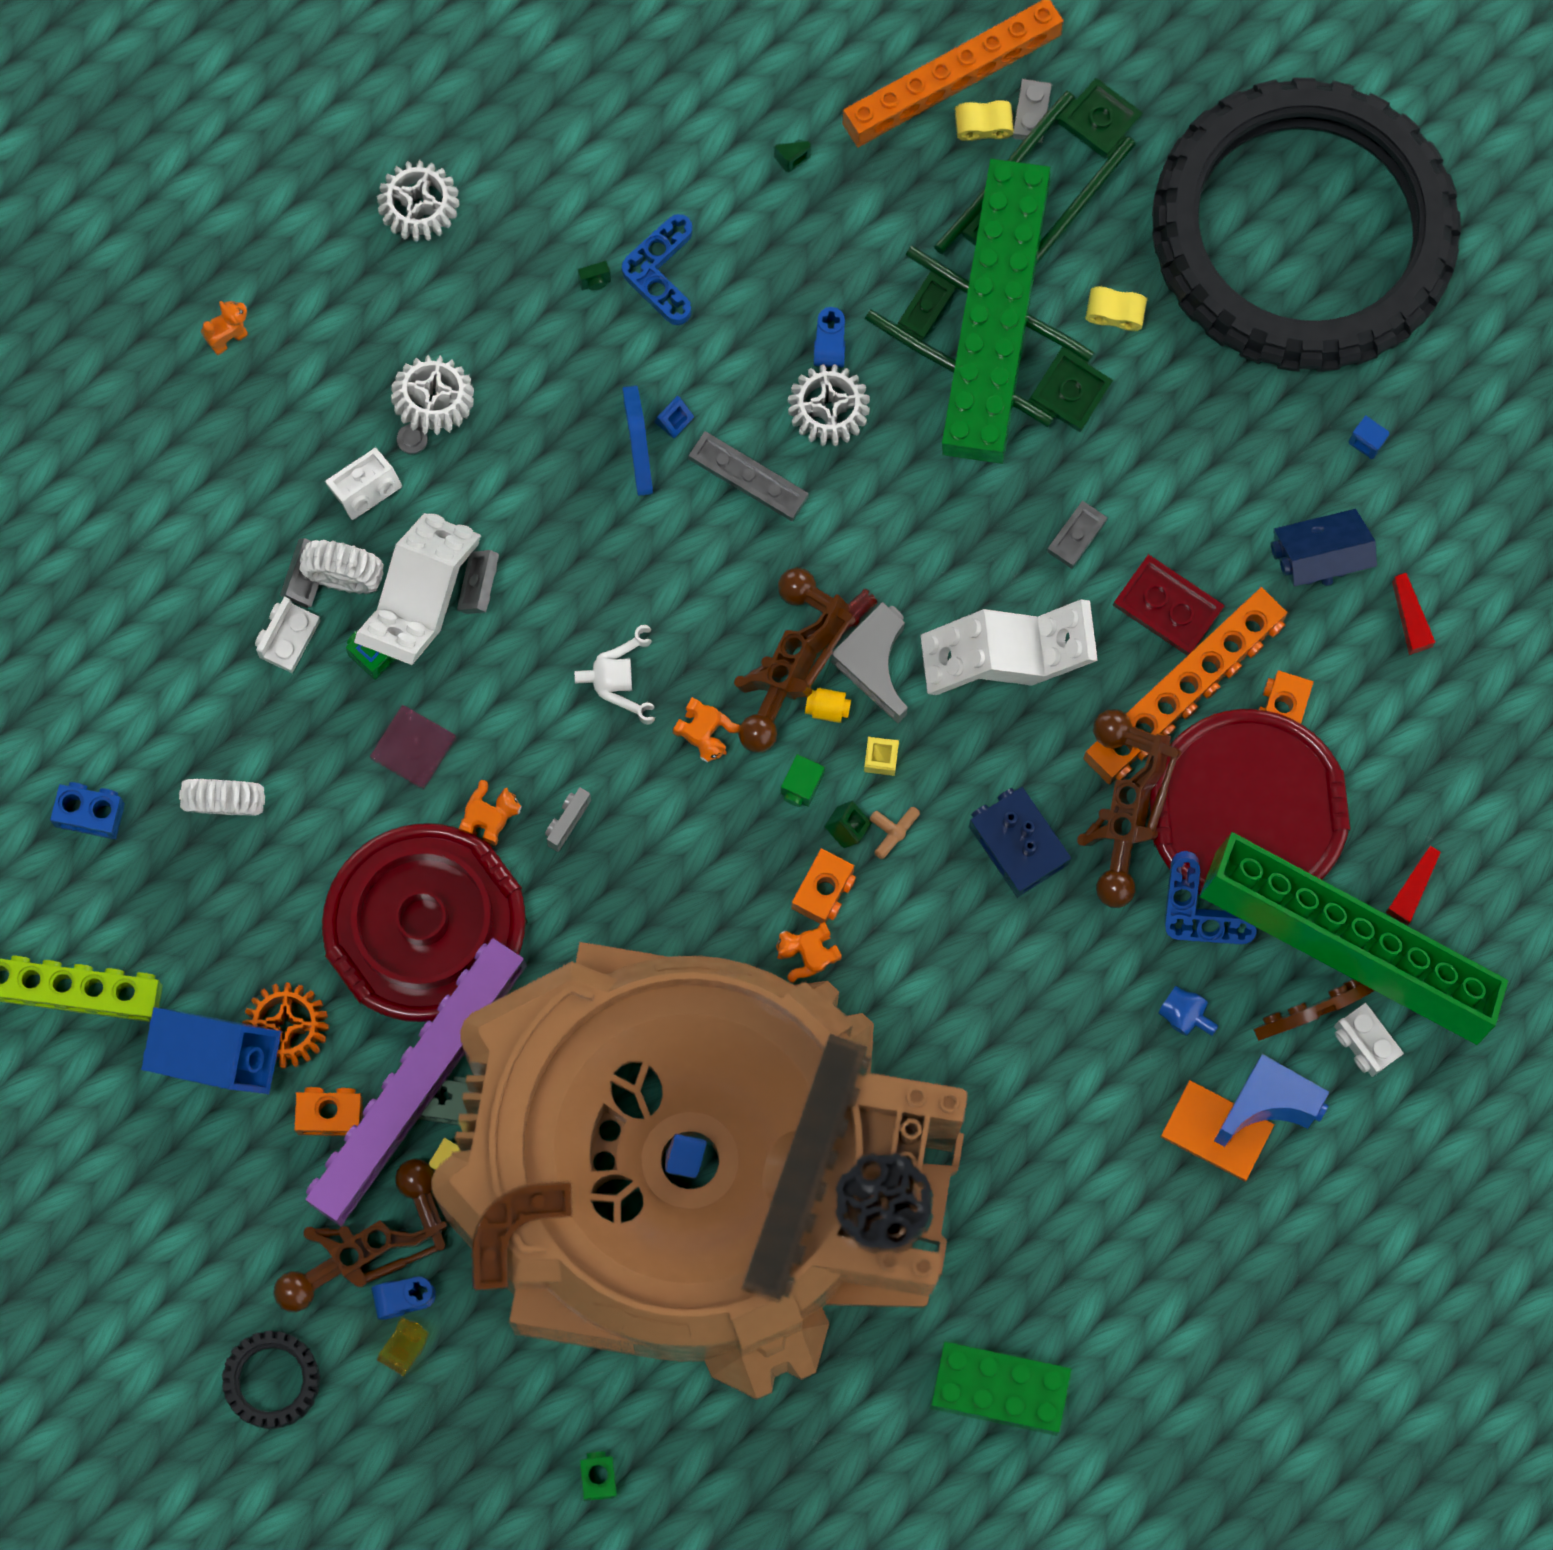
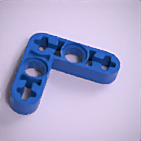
M681 214L669 217L626 256L622 263L624 279L673 325H682L689 320L691 305L689 300L658 269L681 249L692 236V223L688 217ZM684 225V234L677 232L673 235V245H671L668 238L674 232L673 226L681 227ZM661 243L665 246L666 251L660 256H654L648 250L651 244ZM643 253L647 260L641 265V273L639 274L635 271L631 274L630 265L638 266L643 261V256L641 255ZM652 283H661L665 287L664 293L660 296L651 295L648 292V287ZM670 294H672L671 303L676 307L683 306L682 315L678 312L674 315L672 314V306L667 302Z
M638 386L622 387L637 495L653 494Z
M1189 851L1177 853L1171 861L1164 919L1168 936L1173 939L1229 944H1247L1251 942L1256 935L1255 926L1227 911L1196 909L1200 878L1199 859ZM1184 862L1190 863L1187 871V880L1182 879L1181 867H1183ZM1180 889H1185L1191 893V897L1185 902H1179L1174 899V893ZM1177 919H1183L1184 924L1181 925V928H1175L1174 924H1176ZM1193 919H1196L1197 930H1192ZM1207 920H1215L1219 923V927L1214 932H1206L1202 929V924ZM1225 921L1229 924V927H1227L1228 933H1225ZM1240 924H1246L1243 933H1238L1237 928L1240 927Z

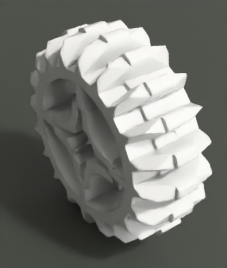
M420 160L417 163V167L412 168L411 163L407 161L406 170L402 171L401 168L396 166V176L387 174L386 181L388 184L380 185V192L383 194H379L377 200L381 204L378 207L379 214L384 216L383 223L386 226L391 225V232L396 234L401 231V236L404 240L410 234H413V239L417 242L420 235L423 234L426 240L429 241L431 239L430 233L433 231L440 236L442 234L440 226L450 228L451 222L449 218L456 219L457 212L454 208L459 207V199L455 198L458 195L457 187H452L454 184L452 177H445L446 173L443 168L435 172V165L432 162L427 168H424L423 162ZM417 183V184L414 185L413 187H406V186H408V185ZM430 185L443 196L442 202L436 201L435 197L429 195ZM423 195V202L420 201L419 204L414 206L413 201H417L418 198L421 199ZM395 200L400 201L401 205L407 207V217H404L395 209ZM424 215H431L427 218L420 219Z
M427 355L425 362L415 358L413 366L406 363L403 367V372L397 373L396 381L392 384L393 394L391 395V402L395 405L394 411L396 415H401L403 424L411 422L413 431L418 427H422L424 435L428 432V429H434L435 434L438 435L440 428L450 432L452 424L460 427L462 418L467 419L470 409L473 407L474 399L472 396L474 395V388L470 385L471 379L469 375H464L462 366L454 368L453 360L443 363L441 355L437 358V361H431L430 356ZM434 388H436L435 396H433L432 401L429 402L430 395L433 394Z
M822 364L818 374L814 369L810 368L808 370L809 378L800 375L798 378L800 385L793 384L791 391L794 394L788 397V403L792 405L788 408V414L795 416L792 419V425H801L799 429L801 436L810 432V442L815 441L816 437H820V444L822 446L826 445L827 439H832L834 446L838 445V437L848 442L850 440L849 432L857 436L860 432L858 426L866 425L867 419L864 416L870 413V407L866 405L870 402V397L864 394L866 391L865 384L857 385L859 382L857 375L848 378L849 369L847 368L842 373H838V368L835 364L832 366L831 371H826L825 365ZM832 386L838 387L846 393L839 394L833 390ZM821 387V394L818 397L812 398L811 402L804 403L806 397L813 390ZM826 395L828 396V401L832 402L833 405L832 416L830 415V410L825 405ZM849 408H854L846 420L837 424V416L840 413L847 412ZM809 415L823 418L826 425L816 422Z
M315 540L306 544L300 558L299 570L310 581H315L319 585L337 589L338 591H347L348 593L368 594L376 591L384 573V564L373 553H368L365 549H359L355 546L335 541Z
M188 779L182 782L179 792L180 808L186 812L256 816L263 813V805H265L264 787L259 783Z

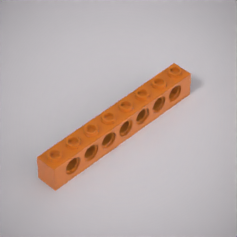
M1042 0L843 109L842 124L858 148L1061 36L1064 21L1050 0Z
M1260 587L1126 713L1132 726L1136 727L1140 723H1145L1150 726L1151 734L1170 736L1177 728L1174 724L1181 717L1187 720L1198 709L1196 703L1203 696L1209 699L1221 687L1218 684L1225 676L1229 679L1241 669L1242 665L1240 662L1247 655L1253 658L1263 648L1264 645L1261 642L1268 635L1274 638L1286 626L1283 621L1288 612ZM1254 621L1259 624L1261 630L1252 632L1247 629L1245 623ZM1227 641L1236 643L1239 651H1227L1224 643ZM1212 662L1217 667V671L1214 673L1206 672L1202 667V663ZM1183 682L1191 683L1195 687V692L1191 694L1183 692L1180 684ZM1160 703H1168L1173 707L1174 712L1164 714L1159 710L1158 705ZM1096 741L1085 752L1083 759L1110 785L1115 779L1123 780L1133 770L1130 765L1138 758L1143 761L1149 756V753L1124 744L1129 748L1130 753L1126 756H1121L1114 749L1106 748Z

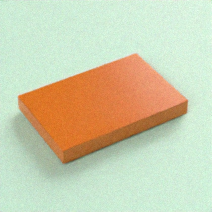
M1189 1080L1160 1137L1225 1172L1246 1181L1275 1124L1267 1120L1250 1124L1238 1131L1229 1140L1227 1145L1223 1147L1216 1143L1214 1139L1234 1103Z

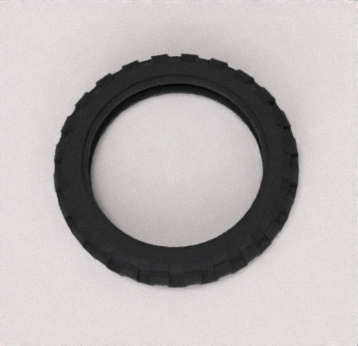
M1293 78L1292 81L1278 82L1276 79L1254 84L1253 88L1243 92L1236 91L1219 100L1218 104L1210 110H1205L1189 125V128L1182 137L1176 141L1160 173L1153 202L1152 236L1155 254L1158 256L1161 266L1160 271L1168 289L1173 291L1179 301L1178 305L1189 319L1196 321L1206 330L1205 334L1222 347L1227 345L1239 352V356L1258 364L1262 361L1277 365V369L1297 372L1300 369H1316L1317 372L1340 370L1342 366L1350 364L1359 365L1375 359L1379 354L1388 349H1394L1405 341L1426 321L1443 296L1454 272L1459 253L1461 217L1456 202L1457 192L1451 175L1447 174L1442 162L1444 159L1433 142H1428L1419 132L1421 128L1405 113L1400 115L1389 107L1390 103L1373 93L1366 95L1353 89V85L1334 80L1331 84L1316 82V78ZM1310 129L1324 131L1348 139L1374 155L1389 170L1399 184L1411 214L1413 232L1411 254L1408 265L1396 284L1382 298L1361 311L1340 318L1320 321L1298 320L1275 315L1255 306L1237 294L1219 275L1204 248L1199 226V204L1201 192L1212 171L1221 160L1238 146L1258 136L1279 130Z

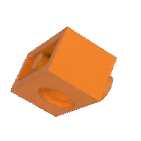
M1278 670L1274 679L1268 678L1263 692V696L1268 697L1265 708L1260 706L1258 710L1278 713L1301 724L1314 681ZM1279 701L1286 703L1289 706L1290 712L1281 713L1277 711L1275 703Z
M821 848L792 901L791 909L819 924L826 923L828 919L834 921L842 906L838 902L843 891L846 893L850 892L857 878L852 875L855 865ZM828 882L834 887V892L830 895H822L818 892L817 886L820 883Z
M308 1087L304 1089V1092H296L295 1132L297 1135L346 1136L353 1125L358 1126L362 1121L363 1098L361 1094L355 1093L356 1090L352 1088H338L336 1093H324L323 1088ZM327 1104H334L337 1106L336 1115L330 1119L323 1118L321 1116L322 1108Z

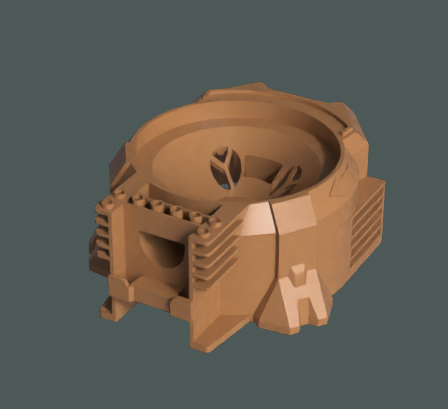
M579 942L576 963L570 962L471 1013L464 1020L460 1030V1041L473 1074L466 1077L469 1093H463L462 1098L467 1114H459L458 1119L463 1132H456L455 1140L460 1151L452 1152V1155L435 1170L432 1177V1191L448 1224L472 1249L474 1232L480 1218L486 1209L501 1195L527 1184L569 1181L571 1183L572 1216L541 1218L525 1222L515 1230L508 1242V1289L514 1295L509 1323L514 1334L660 1360L679 1362L705 1361L712 1378L758 1400L772 1393L775 1377L787 1372L802 1380L816 1373L829 1327V1321L823 1310L825 1305L923 1308L927 1305L929 1295L933 1292L938 1278L940 1279L942 1275L947 1240L941 1235L950 1177L957 1174L964 1134L959 1132L964 1120L967 1092L960 1088L872 1074L874 1023L863 1013L853 1015L843 1013L838 1008L839 991L828 981L803 982L802 984L792 985L767 971L723 958L704 956L666 957ZM642 1063L635 1085L614 1074L621 1066L626 1064ZM649 1067L659 1077L663 1093L660 1107L652 1116L649 1114L641 1093ZM611 1082L635 1094L644 1119L632 1118L624 1114L615 1105L612 1098ZM607 1120H613L620 1125L621 1134L614 1141H605L600 1137V1125ZM675 1134L706 1140L715 1149L719 1159V1166L713 1179L706 1185L697 1189H683L675 1186L666 1178L661 1167L662 1157ZM954 1147L951 1166L923 1164L925 1148L952 1152ZM601 1152L612 1154L615 1158L614 1168L611 1171H597L593 1166V1160L597 1154ZM871 1153L876 1155L896 1153L910 1159L911 1163L922 1174L926 1175L934 1195L932 1198V1223L928 1231L923 1233L917 1240L938 1245V1252L909 1248L897 1254L894 1252H877L874 1254L860 1248L857 1242L848 1233L843 1231L835 1213L837 1209L836 1187L842 1174L847 1173L856 1165L857 1159ZM870 1165L865 1168L863 1177L867 1180H875L879 1177L881 1168L877 1165ZM901 1176L898 1186H901L903 1176ZM628 1179L632 1181L631 1184L616 1196L595 1194L602 1184L610 1180ZM910 1180L911 1192L907 1194L912 1193L917 1198V1201L920 1202V1190L922 1188H919L914 1180ZM639 1188L643 1196V1208L640 1214L631 1221L621 1223V1201ZM852 1196V1198H855V1199H856L857 1201H859V1202H862V1201H864V1200H867V1199L873 1197V1196H871V1197H868V1198H866V1199L861 1200L860 1198H858V1197H856V1196ZM885 1196L879 1198L880 1204L878 1206H881L884 1211L890 1209L889 1202L893 1200L888 1201ZM591 1201L614 1203V1222L602 1218L594 1210ZM849 1205V1217L847 1219H850L855 1227H858V1215L861 1213H856L852 1206ZM910 1205L904 1206L896 1210V1212H898L905 1208H909L912 1211H918ZM882 1216L868 1221L866 1232L869 1231L871 1222L881 1219ZM894 1227L890 1230L888 1239L892 1242H900L905 1238L906 1230L903 1227Z

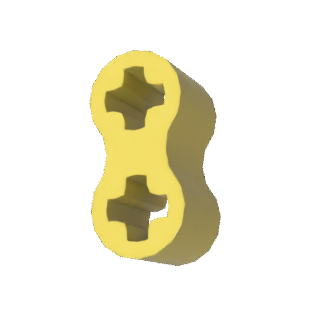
M993 101L984 104L968 102L959 104L955 108L957 137L960 140L973 141L982 138L1005 139L1014 134L1012 106L1007 101Z
M1093 287L1090 290L1085 318L1088 322L1097 325H1111L1124 330L1138 331L1142 329L1147 298L1138 293L1119 292L1107 287Z

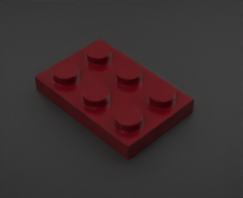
M1149 554L1113 603L1115 608L1187 656L1197 647L1225 606Z

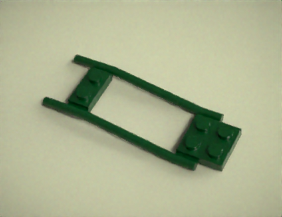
M1097 78L1090 83L1077 99L1071 92L1065 91L1007 160L1021 163L1055 120L1059 121V125L1104 159L1108 158L1040 241L1037 263L1136 145L1135 141L1130 137H1126V135L1141 119L1143 112ZM985 188L934 245L938 253L943 254L961 233L965 239L976 246Z
M911 245L905 256L930 271L897 325L872 309L869 310L864 319L910 349L954 373L956 360L927 345L922 340L955 288L967 293L969 281ZM1028 314L1026 327L1057 343L1062 348L1030 399L1026 400L1015 394L1013 407L1046 427L1050 425L1055 416L1078 432H1081L1113 380L1088 364L1094 354L1093 351Z

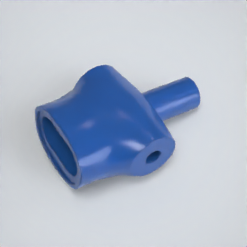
M1177 986L1171 991L1158 1014L1170 1022L1176 1031L1185 1036L1195 1026L1213 1036L1219 1025L1203 1016L1208 1005L1207 1000L1196 993L1187 992Z

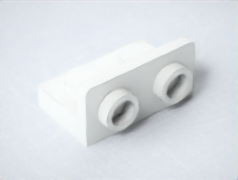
M376 447L325 481L330 491L344 506L352 520L402 487L393 467Z
M284 597L281 604L276 603L269 617L272 621L267 630H261L256 639L255 646L257 647L256 651L259 658L293 673L321 619L319 616L292 604L291 599Z
M1366 1003L1345 1018L1340 1019L1334 1025L1337 1030L1335 1035L1339 1042L1345 1048L1350 1047L1356 1055L1354 1061L1362 1072H1368L1371 1077L1404 1054Z

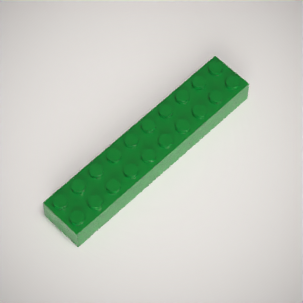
M990 159L942 439V455L1003 464L1050 185L1049 166Z
M1233 832L1216 851L1200 897L1475 1045H1478L1496 1026L1508 980Z

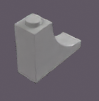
M882 602L833 651L831 663L894 721L899 723L907 715L908 707L899 698L892 685L889 675L888 658L895 641L904 631L905 622L903 621V615L894 606L887 607Z

